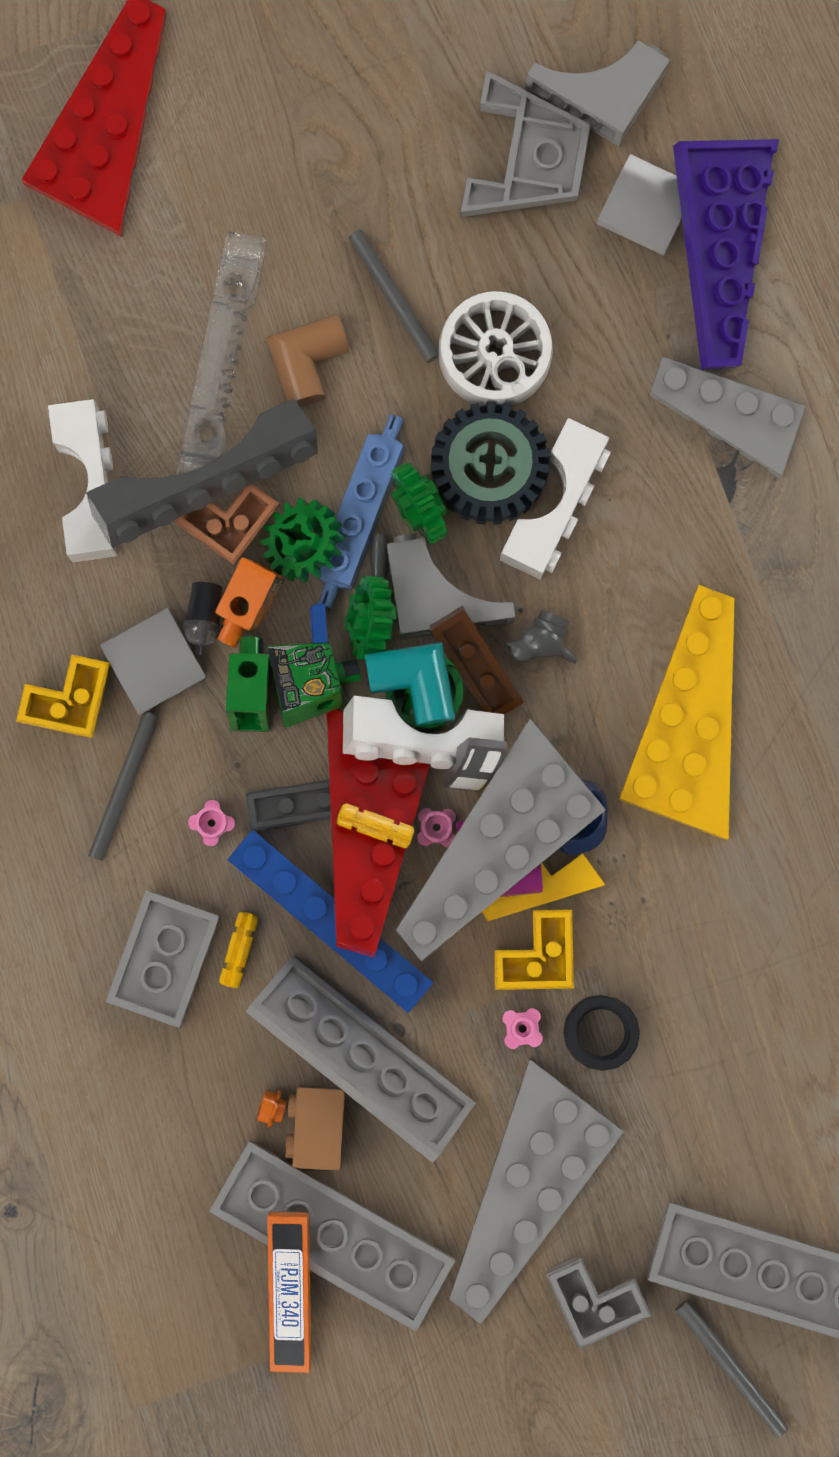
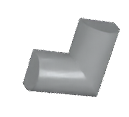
M580 1256L563 1261L545 1273L578 1349L651 1317L635 1278H631L598 1294Z

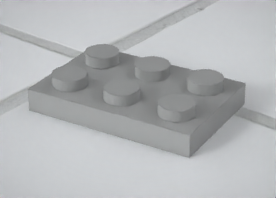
M146 890L105 1002L181 1028L221 916Z

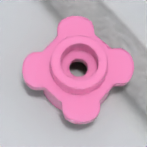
M209 800L197 815L190 816L188 825L191 830H196L201 834L205 845L215 846L218 844L219 838L226 831L230 832L234 829L235 820L233 817L226 816L222 812L218 801ZM211 819L215 821L213 827L208 825V821Z
M429 808L422 809L418 813V820L421 822V832L417 835L418 842L422 846H429L431 843H441L444 847H449L455 838V835L452 833V823L456 820L455 813L451 809H444L442 812L431 811ZM434 824L440 825L439 831L433 830Z
M529 1008L526 1012L516 1013L513 1010H508L504 1013L502 1021L506 1025L507 1035L504 1038V1043L507 1047L516 1049L519 1045L526 1044L537 1047L542 1043L543 1036L539 1033L538 1027L541 1015L538 1010ZM520 1025L526 1026L525 1032L519 1031Z

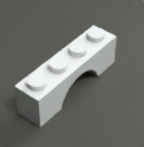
M94 399L48 405L52 442L58 452L71 455L85 465L88 474L86 492L108 483L107 471L113 470V461L110 447L104 448L102 434L108 433L105 410L99 411ZM85 494L78 507L62 517L67 556L72 562L118 556L117 546L114 548L110 546L94 520L87 494Z
M570 418L567 419L549 458V461L557 469L561 477L563 498L552 512L537 519H518L504 546L500 561L541 580L545 570L550 573L553 572L562 552L555 549L561 537L569 540L578 521V518L572 516L578 503L586 505L595 486L589 483V480L594 470L602 472L611 454V451L605 449L610 437Z
M353 696L343 712V754L355 755V758L359 760L370 761L377 758L393 759V762L399 765H410L419 762L431 764V767L435 769H449L456 763L457 747L467 738L504 741V714L466 710L455 723L452 730L442 734H426L406 724L397 713L392 700Z

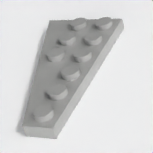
M531 719L527 722L396 929L420 961L424 960L606 810Z
M530 1059L528 1060L466 1250L464 1251L449 1295V1300L480 1324L624 1133V1131Z

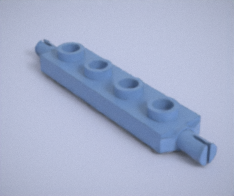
M389 415L382 435L368 434L336 516L343 525L337 531L345 537V540L336 543L335 547L342 554L341 556H331L330 561L334 566L332 569L326 566L320 568L322 577L319 579L325 585L317 604H325L329 610L333 609L339 589L347 590L354 587L372 540V535L375 532L394 482L391 476L392 470L400 466L406 449L397 440L401 426L404 423V419L399 416Z

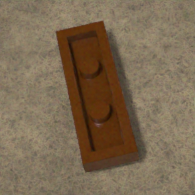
M463 605L430 625L431 632L438 642L443 643L444 652L484 712L506 714L524 703L521 695Z

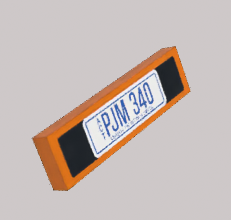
M269 1212L267 1216L270 1372L310 1373L309 1213Z

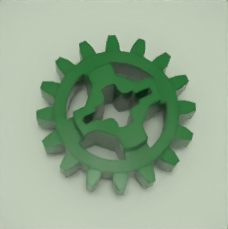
M408 462L393 469L391 476L397 490L391 492V496L406 526H409L413 532L418 530L420 535L424 536L426 542L430 543V545L446 537L448 532L442 517L447 515V509L433 481H429L426 475L420 477L417 469L415 470L413 465Z
M298 498L295 508L286 502L284 504V514L280 515L274 512L272 515L276 521L275 524L264 526V529L270 533V537L261 540V544L268 549L263 554V557L271 563L270 568L280 575L282 574L289 581L293 582L295 578H298L303 583H306L309 573L319 579L322 577L320 568L326 566L332 569L334 567L330 561L331 556H341L342 554L335 546L336 543L345 540V537L337 531L343 525L334 517L335 513L326 505L323 506L315 499H312L308 504L304 499Z
M365 575V578L361 577L360 586L356 585L355 587L356 594H352L349 598L350 605L345 617V630H348V633H350L349 644L350 647H353L352 655L357 656L359 660H365V654L385 651V643L391 640V631L396 620V606H393V603H391L392 590L388 589L389 582L384 580V577Z

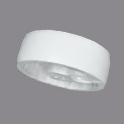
M485 292L472 296L462 302L447 318L439 340V363L444 378L453 391L462 399L471 404L479 403V407L487 406V401L495 402V406L503 407L504 403L514 406L528 399L544 382L553 354L551 333L541 313L527 300L507 292ZM490 311L506 313L500 329H494ZM483 313L487 331L483 333L470 317ZM515 315L523 320L524 323L509 335L506 329L511 316ZM464 324L479 341L458 335L456 331ZM529 329L533 331L537 340L513 344L514 341ZM454 343L472 349L474 352L453 355L450 346ZM491 344H494L497 349L503 347L500 356H497L494 351L489 352ZM532 350L540 351V357L537 361L515 354ZM478 361L464 374L455 367L456 364ZM514 368L518 372V379L510 383L502 381L498 376V372L502 369ZM525 368L533 370L534 373L527 377L525 375ZM481 369H486L480 386H475L468 381ZM489 378H491V383L497 391L486 389Z

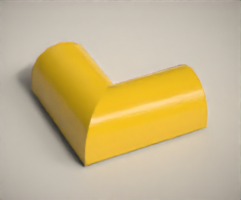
M71 654L63 692L24 684L16 722L93 739L110 663Z
M532 910L533 950H494L495 990L574 989L572 910Z

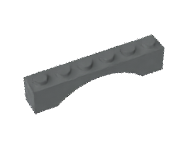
M293 398L260 413L252 429L239 444L224 456L206 466L184 474L163 478L121 476L86 492L92 516L112 548L122 543L131 542L138 536L159 526H166L185 514L203 509L209 503L224 496L235 494L244 487L261 479L270 478L287 467L305 462L311 456L318 454L316 429Z

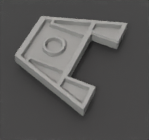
M486 70L479 111L515 117V125L504 183L467 177L460 217L577 201L591 124Z

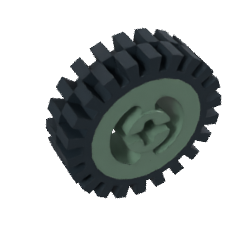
M487 401V406L479 407V403L471 404L469 410L464 411L462 408L455 413V417L452 420L448 418L443 424L442 431H439L435 438V444L432 447L431 453L433 483L438 489L441 500H445L448 504V508L453 513L455 511L459 512L461 518L467 521L471 518L477 520V524L485 525V522H493V525L501 524L502 520L509 519L510 522L516 519L520 513L523 512L525 514L531 509V505L537 502L545 487L550 467L549 448L546 447L544 433L540 434L538 424L533 419L529 421L526 418L527 413L521 409L518 412L511 410L512 405L504 403L503 407L495 406V402ZM492 439L503 442L514 453L515 456L510 457L501 445L496 444L495 466L492 484L499 482L505 474H512V479L505 485L496 488L481 487L472 482L465 473V471L471 470L480 482H485V462L487 459L488 443L479 446L474 453L467 452L473 444L481 440Z

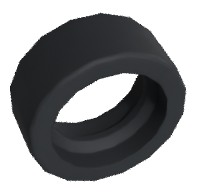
M597 995L587 997L573 1006L566 1017L563 1034L566 1047L575 1060L588 1068L605 1071L618 1068L630 1060L638 1047L640 1030L638 1020L628 1005L614 997ZM599 1009L609 1010L616 1014L623 1023L625 1032L619 1049L605 1056L593 1055L585 1050L580 1043L578 1035L579 1025L584 1016L591 1011Z

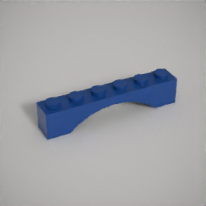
M254 830L248 834L227 859L407 1013L411 1011L434 983L381 938L375 957L336 947L334 898Z

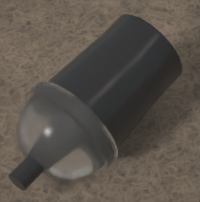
M192 583L186 620L183 622L182 628L186 639L191 644L196 645L195 655L202 656L203 647L214 643L221 627L220 615L215 612L221 601L223 588L215 583Z

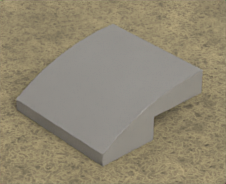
M630 154L596 224L664 256L682 219L677 176Z
M167 607L100 643V647L138 715L206 678Z

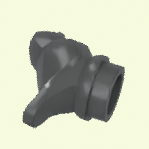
M541 610L539 617L534 619V626L526 628L518 640L507 642L506 645L509 648L511 657L518 662H527L533 658L559 656L575 664L578 658L566 648L563 638L568 634L566 629L569 621Z

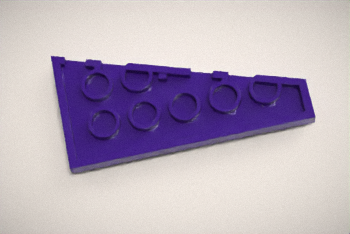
M779 139L679 141L673 145L701 370L730 369L742 365L749 324L746 315L749 299L754 294L755 284L752 283L754 267L759 263L768 209L765 206L768 186L772 185L774 171L771 170L773 154L778 149Z

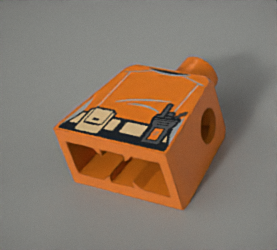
M242 557L215 613L225 619L215 638L236 648L245 629L257 631L286 578L254 560ZM246 599L249 609L245 615H242L239 611V604L242 600Z

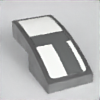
M467 738L457 747L456 763L444 772V788L482 791L498 770L507 750V742Z

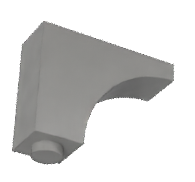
M638 40L633 48L620 60L593 72L563 73L534 63L527 73L525 90L591 124L590 130L619 147L665 77L670 59L665 57L663 51L651 44L645 45Z
M406 534L394 537L393 543H387V556L400 640L433 635L430 625L462 605L477 628L514 623L516 616L513 602L480 600L463 593L449 583L433 563L425 538L416 539L415 534Z

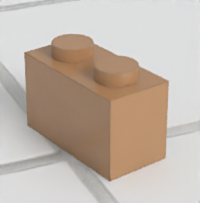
M298 1085L297 1094H289L288 1118H295L294 1134H287L285 1157L293 1158L292 1168L340 1171L345 1092L339 1087Z

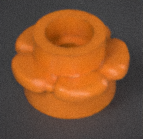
M277 1090L276 1093L264 1091L256 1121L266 1123V1128H271L273 1122L281 1123L287 1100L280 1099V1090Z

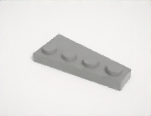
M662 357L649 393L650 397L689 422L694 421L708 430L707 433L719 441L722 439L739 450V454L750 461L758 462L778 479L783 475L806 407L805 405Z

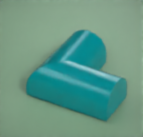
M442 642L365 654L371 694L410 688L416 726L455 720Z

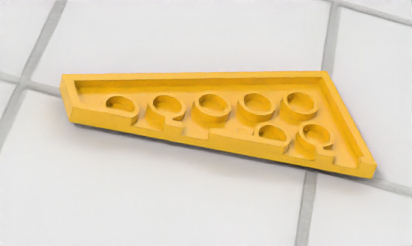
M698 585L618 800L718 838L729 840L735 598Z

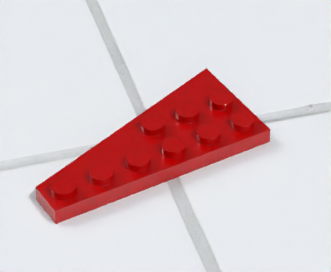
M127 0L22 178L25 186L122 237L126 205H128L131 193L130 186L133 171L136 168L147 114L148 97L152 90L156 58L159 56L167 17L165 8L150 0Z
M335 709L326 713L336 947L375 957L406 848L393 845V840L390 839L384 842L357 832L358 828L353 826L351 830L337 824L338 814L343 804H350L358 807L359 812L364 813V810L393 819L396 825H399L401 822L413 826L430 764L416 762L410 765H399L394 763L393 759L377 758L365 761L355 758V755L343 754L344 711Z

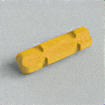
M343 804L337 818L339 826L350 830L353 826L358 828L357 832L384 842H387L388 839L393 840V845L402 848L409 847L414 835V828L401 822L399 825H396L393 819L364 810V813L359 812L358 807L350 804Z
M241 911L237 915L235 922L237 930L236 933H232L224 961L227 965L226 968H222L219 983L224 986L238 988L241 984L243 977L241 969L246 966L253 942L251 934L252 931H256L259 920L255 914Z

